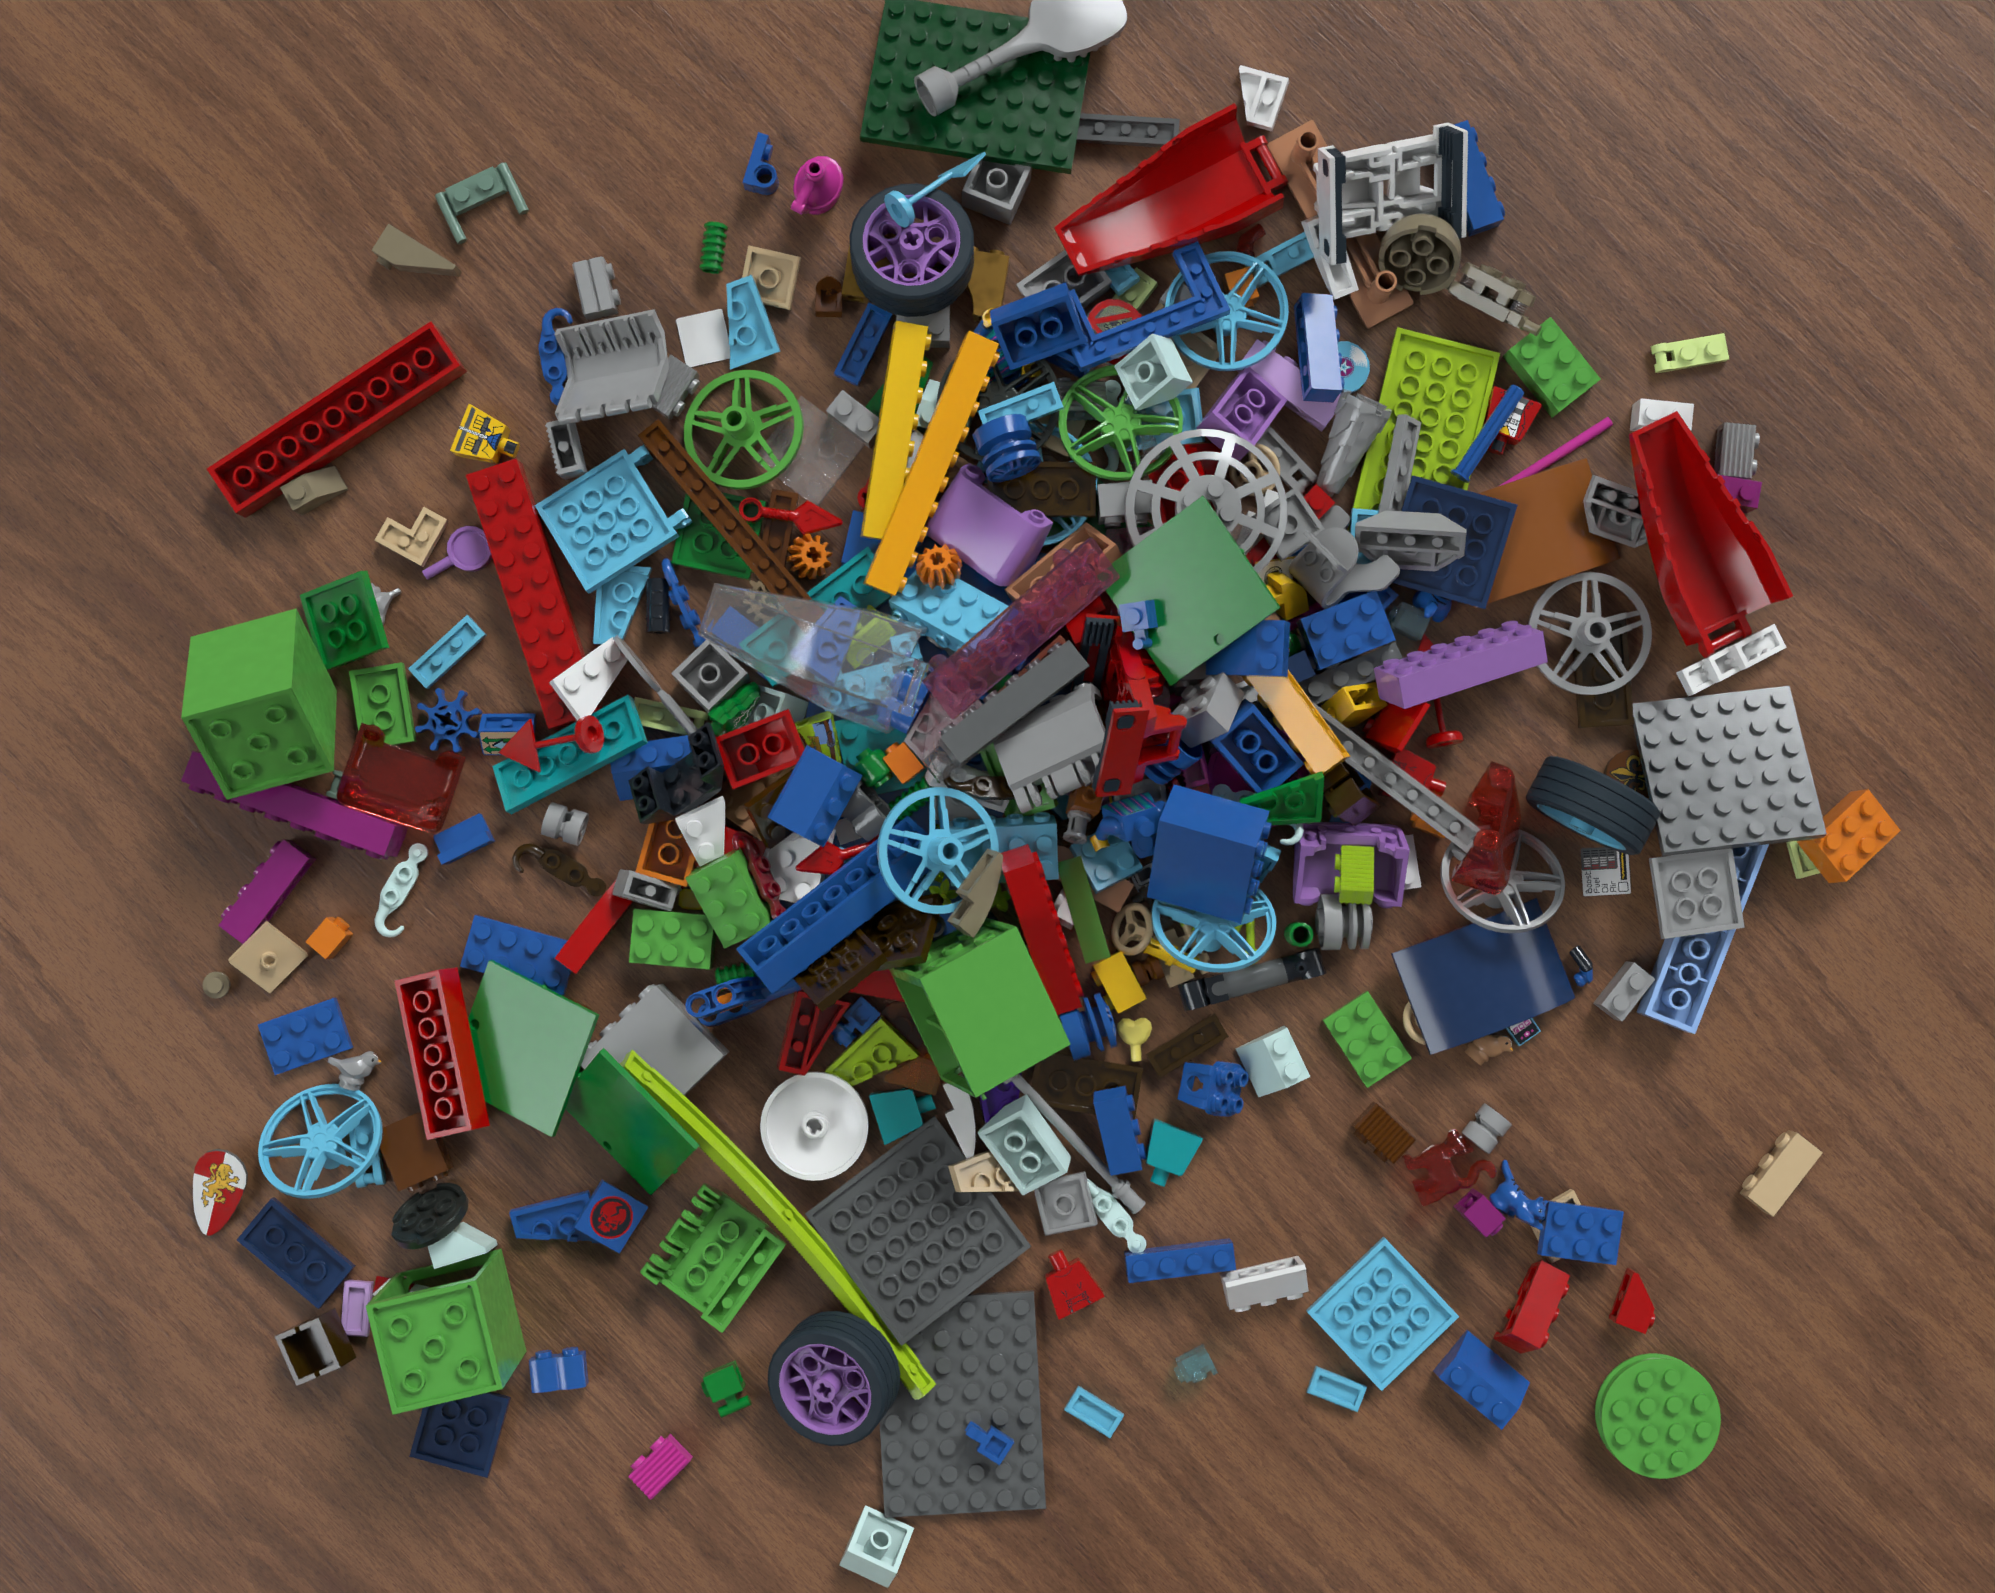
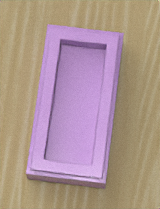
M344 1281L341 1323L347 1336H369L370 1322L366 1305L372 1300L374 1281Z

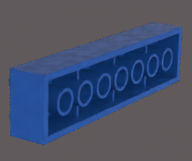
M906 816L892 827L895 830L929 835L909 816ZM893 834L889 835L890 840L918 849L920 842L918 840ZM878 839L736 948L771 994L783 988L792 978L805 971L815 960L827 954L838 942L850 936L856 928L870 920L874 914L895 900L896 896L887 887L879 869L877 859ZM888 844L887 858L890 871L896 883L905 891L923 858ZM925 867L919 879L927 874L929 869Z

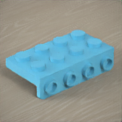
M915 570L907 579L902 593L897 592L896 596H892L889 600L892 617L898 623H905L912 627L918 634L932 638L939 646L950 648L962 659H969L977 663L980 659L979 651L1002 625L1010 613L1011 607L960 579H954L953 586L946 584L943 590L940 586H936L932 590L929 584L923 585Z
M1037 812L1034 816L1010 814L1005 818H996L989 815L996 829L1000 853L1028 844L1031 853L1037 851L1044 870L1045 879H1059L1057 823L1054 815H1050L1047 812ZM957 817L953 821H949V829L951 834H955L983 825L984 823L981 818L969 820L966 817ZM987 830L977 831L958 840L964 844L986 834ZM989 839L964 852L961 862L969 873L987 848L990 849ZM953 867L950 871L962 884L964 880L955 867ZM1001 871L999 883H1006L1003 871Z

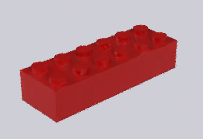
M1026 844L1002 852V871L1032 961L1057 1015L1081 1008L1082 1005L1079 997L1084 996L1037 851L1031 853L1029 845Z
M458 967L435 970L395 980L426 1139H434L490 1126Z

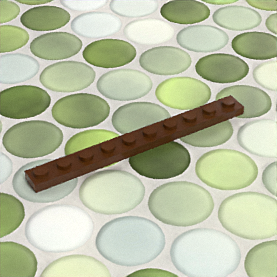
M657 419L638 435L640 440L801 630L807 634L823 617V611L662 422Z

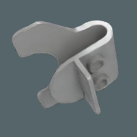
M1332 506L1319 519L1325 530L1316 536H1313L1308 531L1304 532L1310 543L1293 559L1289 566V573L1324 609L1335 606L1348 593L1385 590L1400 573L1399 566L1388 555H1382L1374 562L1368 564L1356 563L1358 544L1354 536L1346 530L1351 523V517L1340 506Z

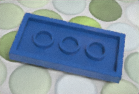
M474 915L460 967L484 973L488 961L494 960L541 985H546L547 988L560 995H565L571 970L556 960L555 957L568 940L480 915Z

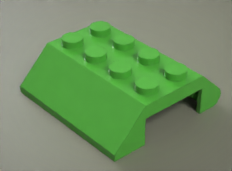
M703 1183L697 1191L700 1197L694 1196L691 1200L694 1206L704 1210L703 1213L699 1216L685 1209L681 1214L684 1219L678 1218L665 1236L668 1241L662 1240L659 1244L662 1250L672 1255L670 1259L667 1260L659 1255L652 1254L649 1258L652 1263L646 1262L640 1273L655 1285L661 1282L703 1313L702 1319L723 1333L783 1250L786 1243L767 1223L724 1192Z

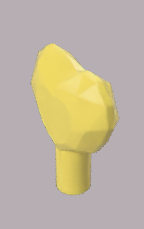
M1122 1018L1117 1025V1031L1122 1040L1130 1045L1131 1061H1141V1045L1147 1041L1151 1034V1022L1147 1018H1139L1135 1021L1129 1018Z

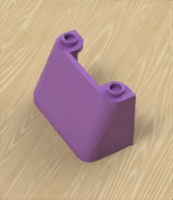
M969 463L960 468L938 502L933 518L928 517L925 527L928 528L926 534L941 546L946 544L949 549L955 548L959 559L992 583L999 586H1009L1034 565L1053 522L1046 518L1045 514L1039 510L1033 509L1023 513L1015 510L982 486L985 481L984 473L978 466Z
M1338 822L1302 823L1304 829L1303 836L1299 842L1294 844V903L1310 906L1319 901L1320 894H1339L1334 892L1335 876H1339V870H1334L1335 854H1340L1341 845L1374 847V902L1382 908L1402 907L1410 849L1401 828L1390 824L1359 823L1354 826L1351 823Z

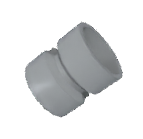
M552 802L546 811L541 835L554 839L561 836L563 842L579 846L587 828L589 813L576 809L569 812L567 806Z
M1484 1103L1475 1114L1476 1121H1469L1461 1133L1484 1152L1490 1154L1498 1144L1497 1137H1503L1512 1124Z

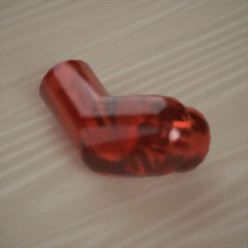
M1257 224L1239 237L1237 252L1252 257L1255 256V253L1252 251L1254 242L1266 235L1261 224Z

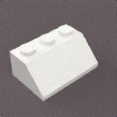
M1299 1256L1220 1274L1227 1306L1230 1310L1235 1309V1312L1251 1309L1250 1305L1261 1303V1306L1277 1303L1276 1299L1287 1297V1300L1303 1297V1293L1309 1292L1306 1267Z

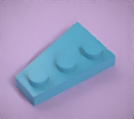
M753 275L726 284L730 370L780 352Z
M632 566L596 589L594 645H602L616 635L620 636L624 641L647 584V579H649L653 568Z

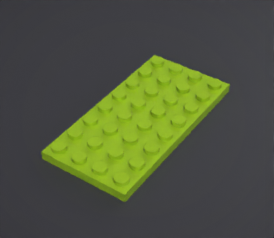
M1397 327L1378 400L1379 403L1387 406L1386 409H1391L1392 413L1381 433L1377 434L1365 453L1352 509H1379L1389 462L1388 457L1394 436L1393 431L1397 415L1407 414L1421 422L1411 478L1413 475L1468 490L1469 483L1459 480L1450 471L1456 469L1483 428L1500 353ZM1350 525L1347 527L1348 532H1350Z

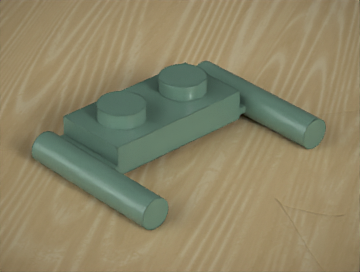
M506 162L499 164L495 168L492 166L446 188L445 192L435 195L457 244H462L467 239L456 216L506 192H509L519 215L526 214L529 211Z

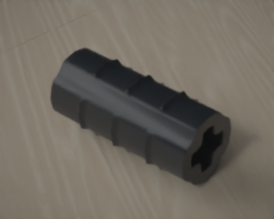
M665 578L647 579V591L645 592L647 594L645 605L646 633H670V621L672 620L670 618V608L672 606L670 605L668 591L671 590V587Z

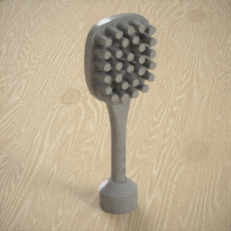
M1033 0L1028 10V24L1015 37L952 73L936 66L914 77L917 93L927 111L932 116H937L955 106L959 87L1015 58L1038 51L1053 54L1056 61L1067 58L1069 62H1074L1078 55L1086 57L1088 52L1097 51L1099 47L1108 45L1111 40L1120 37L1127 22V12L1123 1Z

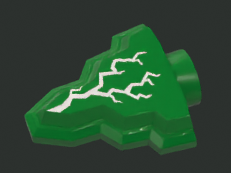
M753 681L742 685L731 698L724 699L708 713L709 718L713 721L711 725L714 734L721 736L745 726L749 720V713L761 696L758 684Z

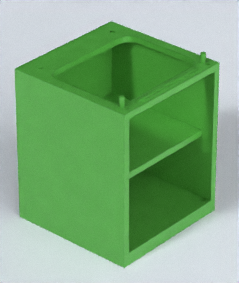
M297 608L190 638L181 718L227 800L334 771L337 690Z
M986 918L974 938L962 934L956 929L931 943L926 963L889 969L941 1080L975 1098L981 1095L983 1100L987 1099L985 1092L1071 1045L1017 926ZM962 1072L965 1078L959 1076L958 1074Z
M502 1249L489 1251L485 1254L434 1269L433 1265L396 1273L366 1305L392 1415L501 1390L527 1352ZM483 1265L474 1278L419 1291H409L413 1281Z

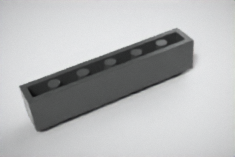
M1070 640L1063 645L1060 642L1053 645L1047 651L1049 655L1042 661L1036 658L1026 666L1027 672L1021 677L1018 674L1012 676L1004 683L1005 689L999 693L996 690L992 691L983 699L985 704L978 709L975 706L971 707L961 715L963 718L961 722L957 725H954L952 722L940 731L942 736L937 743L957 768L1087 670L1089 667L1088 663Z

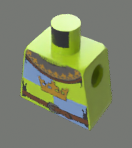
M832 710L794 722L804 748L808 745L841 763L842 756Z

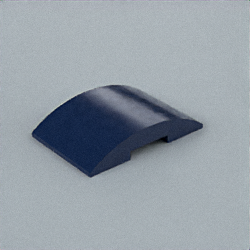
M1537 898L1523 903L1529 921L1535 920L1543 914ZM1515 906L1516 911H1517V913H1518V915H1519V917H1520V920H1521V922H1522V924H1523V923H1524L1523 918H1522L1521 914H1519L1518 909H1517V907ZM1504 910L1484 918L1498 924L1514 925ZM1471 923L1391 953L1429 1055L1503 1030L1575 999L1547 923L1536 929L1521 933H1501Z

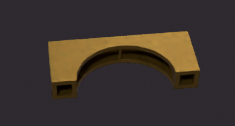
M893 233L886 234L884 237L887 239H892L896 237V235ZM849 245L842 297L843 300L868 304L870 300L857 285L852 270ZM974 247V267L971 279L966 287L973 304V321L981 322L983 320V313L990 308L995 309L1003 305L1009 268V256H1006L1003 251L989 250L988 253L981 252L977 247ZM886 257L874 263L878 269L891 265ZM939 261L933 266L942 270L946 268Z

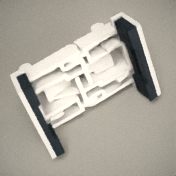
M1450 123L1433 125V134L1389 142L1387 144H1378L1345 152H1339L1333 145L1318 148V163L1313 165V170L1316 173L1317 202L1314 203V209L1319 216V254L1330 265L1347 263L1346 238L1376 233V231H1386L1401 218L1420 213L1431 214L1445 220L1456 231L1459 239L1466 237L1468 131ZM1434 164V189L1420 185L1421 166Z

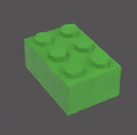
M1550 317L1540 325L1542 329L1538 336L1529 333L1502 357L1539 403L1542 404L1551 418H1553L1601 380V378Z
M740 847L737 851L734 849L707 864L695 868L685 878L724 949L755 935L774 920L771 917L769 903L764 902L759 897L758 886L748 870V861Z
M634 909L629 963L713 969L716 932L705 914Z

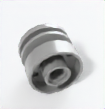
M1320 894L1315 913V927L1321 950H1340L1343 938H1346L1349 949L1356 948L1357 940L1360 949H1369L1373 930V916L1370 905L1345 903V906H1342L1339 902V894Z

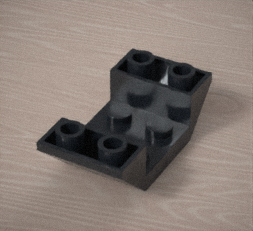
M707 722L688 736L692 752L665 772L661 773L647 766L628 780L641 824L675 820L676 817L699 807L722 790L724 764L711 723Z

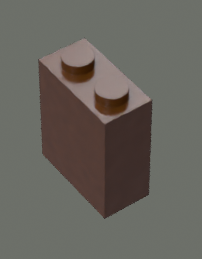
M421 1111L382 1128L380 1149L398 1191L407 1188L408 1192H412L423 1187L422 1181L428 1178H432L433 1182L448 1176L447 1170L454 1167L442 1137L426 1139Z

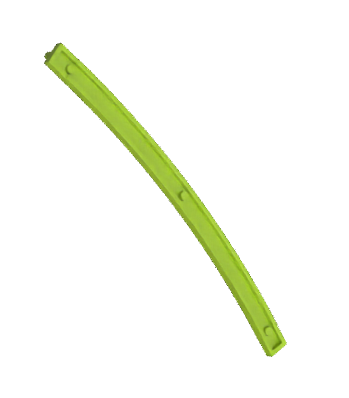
M634 1050L628 1052L620 1065L700 1145L699 1148L739 1186V1189L744 1191L746 1196L755 1203V1206L760 1208V1211L769 1218L780 1233H783V1236L787 1238L789 1243L796 1248V1251L803 1256L809 1266L816 1271L820 1279L827 1284V1287L840 1300L848 1313L866 1320L882 1333L897 1357L900 1381L910 1392L912 1398L919 1400L924 1397L936 1383L920 1364L919 1359L908 1344L900 1345L820 1235L774 1184L713 1122L653 1067L651 1068Z

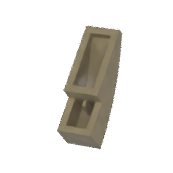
M987 848L956 891L963 899L947 921L962 934L972 938L975 937L984 923L998 889L1003 855L1000 852Z

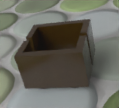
M1343 761L1324 775L1323 795L1328 801L1326 807L1333 817L1336 818L1338 816L1342 822L1345 823L1347 821L1356 826L1381 806L1369 788L1366 787L1362 791L1359 789L1365 783L1356 769L1346 761Z
M335 1308L292 1326L275 1336L296 1386L341 1368L357 1358Z

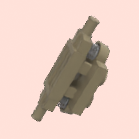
M1466 262L1461 270L1464 273L1460 280L1461 282L1453 280L1444 288L1465 303L1502 322L1508 323L1520 330H1525L1534 336H1538L1542 329V326L1528 320L1529 317L1523 315V312H1526L1525 310L1527 309L1521 306L1533 307L1536 296L1524 289L1526 284L1507 276L1501 278L1503 272L1491 266L1481 264L1478 267ZM1491 289L1499 292L1496 300L1494 299L1495 297L1488 296Z

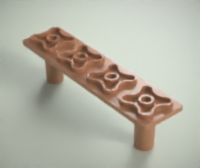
M1310 120L1267 144L1281 174L1285 175L1289 181L1287 185L1306 219L1318 215L1314 209V203L1317 202L1316 173L1313 170V165L1318 163V148L1327 147L1315 122ZM1376 233L1346 238L1347 254L1359 289L1348 294L1367 329L1413 305V300L1407 289L1403 288L1400 291L1395 288L1397 284L1395 274L1387 270L1380 271L1378 262L1381 242Z

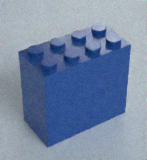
M1174 785L1159 819L1147 897L1241 924L1244 914L1249 915L1254 899L1250 897L1257 895L1260 881L1256 880V877L1260 878L1264 862L1260 861V858L1264 859L1268 846L1264 839H1268L1272 823L1267 822L1269 811Z

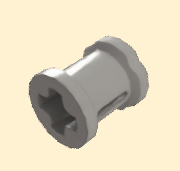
M1070 810L1067 814L1069 819L1068 828L1063 834V839L1074 844H1085L1087 842V836L1085 835L1087 823L1091 821L1092 816L1080 810Z

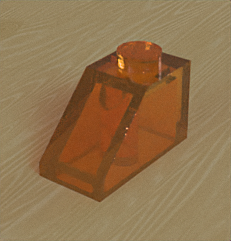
M926 1052L925 1057L919 1055V1057L887 1073L884 1081L936 1096L941 1078L930 1054Z

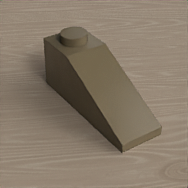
M390 224L386 226L371 250L378 257L376 261L389 270L393 266L399 271L449 276H460L462 273L455 264Z

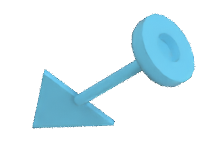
M983 152L938 176L939 179L909 199L901 192L894 190L885 195V206L892 219L901 227L906 228L910 226L915 219L912 204L949 179L965 177L986 153Z

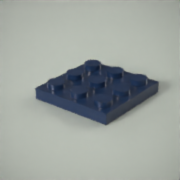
M488 1392L424 1407L409 1457L488 1478L511 1397Z

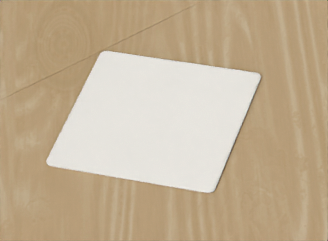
M722 309L676 319L686 365L694 367L730 359L729 337Z

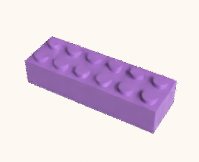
M1507 621L1502 623L1500 628L1482 629L1478 631V635L1472 637H1457L1454 639L1455 642L1450 644H1435L1431 646V650L1425 652L1414 651L1408 653L1406 658L1400 660H1386L1383 662V665L1374 668L1379 698L1406 709L1547 663L1543 631L1534 629L1530 625L1518 624L1517 621Z

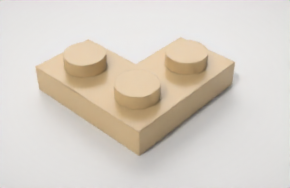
M423 507L410 530L387 517L375 541L424 567L449 520Z

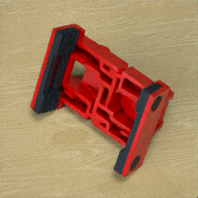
M1086 614L1078 652L1088 663L1089 667L1082 675L1072 681L1071 692L1080 684L1091 683L1100 690L1103 698L1099 701L1095 699V705L1098 706L1099 703L1100 707L1105 708L1106 730L1099 763L1096 765L1092 788L1096 797L1131 794L1133 784L1143 780L1146 766L1178 759L1180 754L1178 746L1182 730L1187 725V719L1182 715L1171 714L1170 708L1154 704V698L1159 697L1163 692L1162 686L1165 683V678L1146 649L1137 650L1133 647L1134 638L1131 631H1122L1120 616ZM1166 740H1168L1167 746H1156L1159 744H1165Z

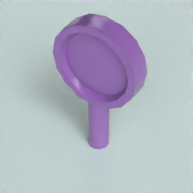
M465 526L457 529L451 534L447 542L448 556L422 572L426 579L429 580L453 565L469 572L483 569L492 559L484 531L475 526Z

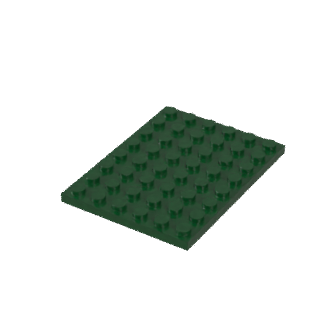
M885 0L860 133V142L968 159L985 152L986 155L982 158V161L1013 166L1017 164L1030 166L1033 169L1071 174L1091 52H1088L1086 57L1076 56L1074 62H1069L1067 58L1056 61L1053 54L1045 51L1033 52L1015 58L959 87L955 106L937 116H932L923 105L917 93L914 77L934 66L950 73L960 69L1007 43L1027 26L1029 18L918 0Z

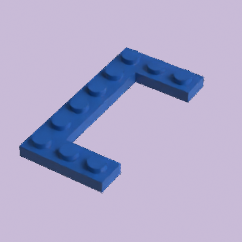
M1199 242L1173 251V257L1192 298L1096 335L1075 289L1070 290L1086 338V343L1070 348L1080 372L1129 354L1151 334L1170 338L1230 314L1228 303Z

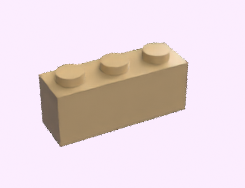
M1790 1130L1782 1133L1776 1139V1147L1770 1154L1767 1153L1762 1157L1758 1164L1760 1166L1754 1175L1752 1174L1745 1179L1742 1184L1743 1189L1740 1192L1741 1195L1760 1210L1773 1217L1822 1155L1819 1149L1800 1134Z

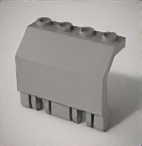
M1080 684L1073 689V692L1067 695H1057L1051 698L1050 703L1039 706L994 740V748L1007 783L1022 813L1034 809V805L1036 807L1043 805L1037 785L1044 783L1047 794L1053 800L1058 798V793L1062 796L1082 787L1083 782L1088 784L1092 781L1086 763L1093 760L1096 769L1105 735V728L1095 705V699L1099 701L1103 698L1100 690L1093 684Z

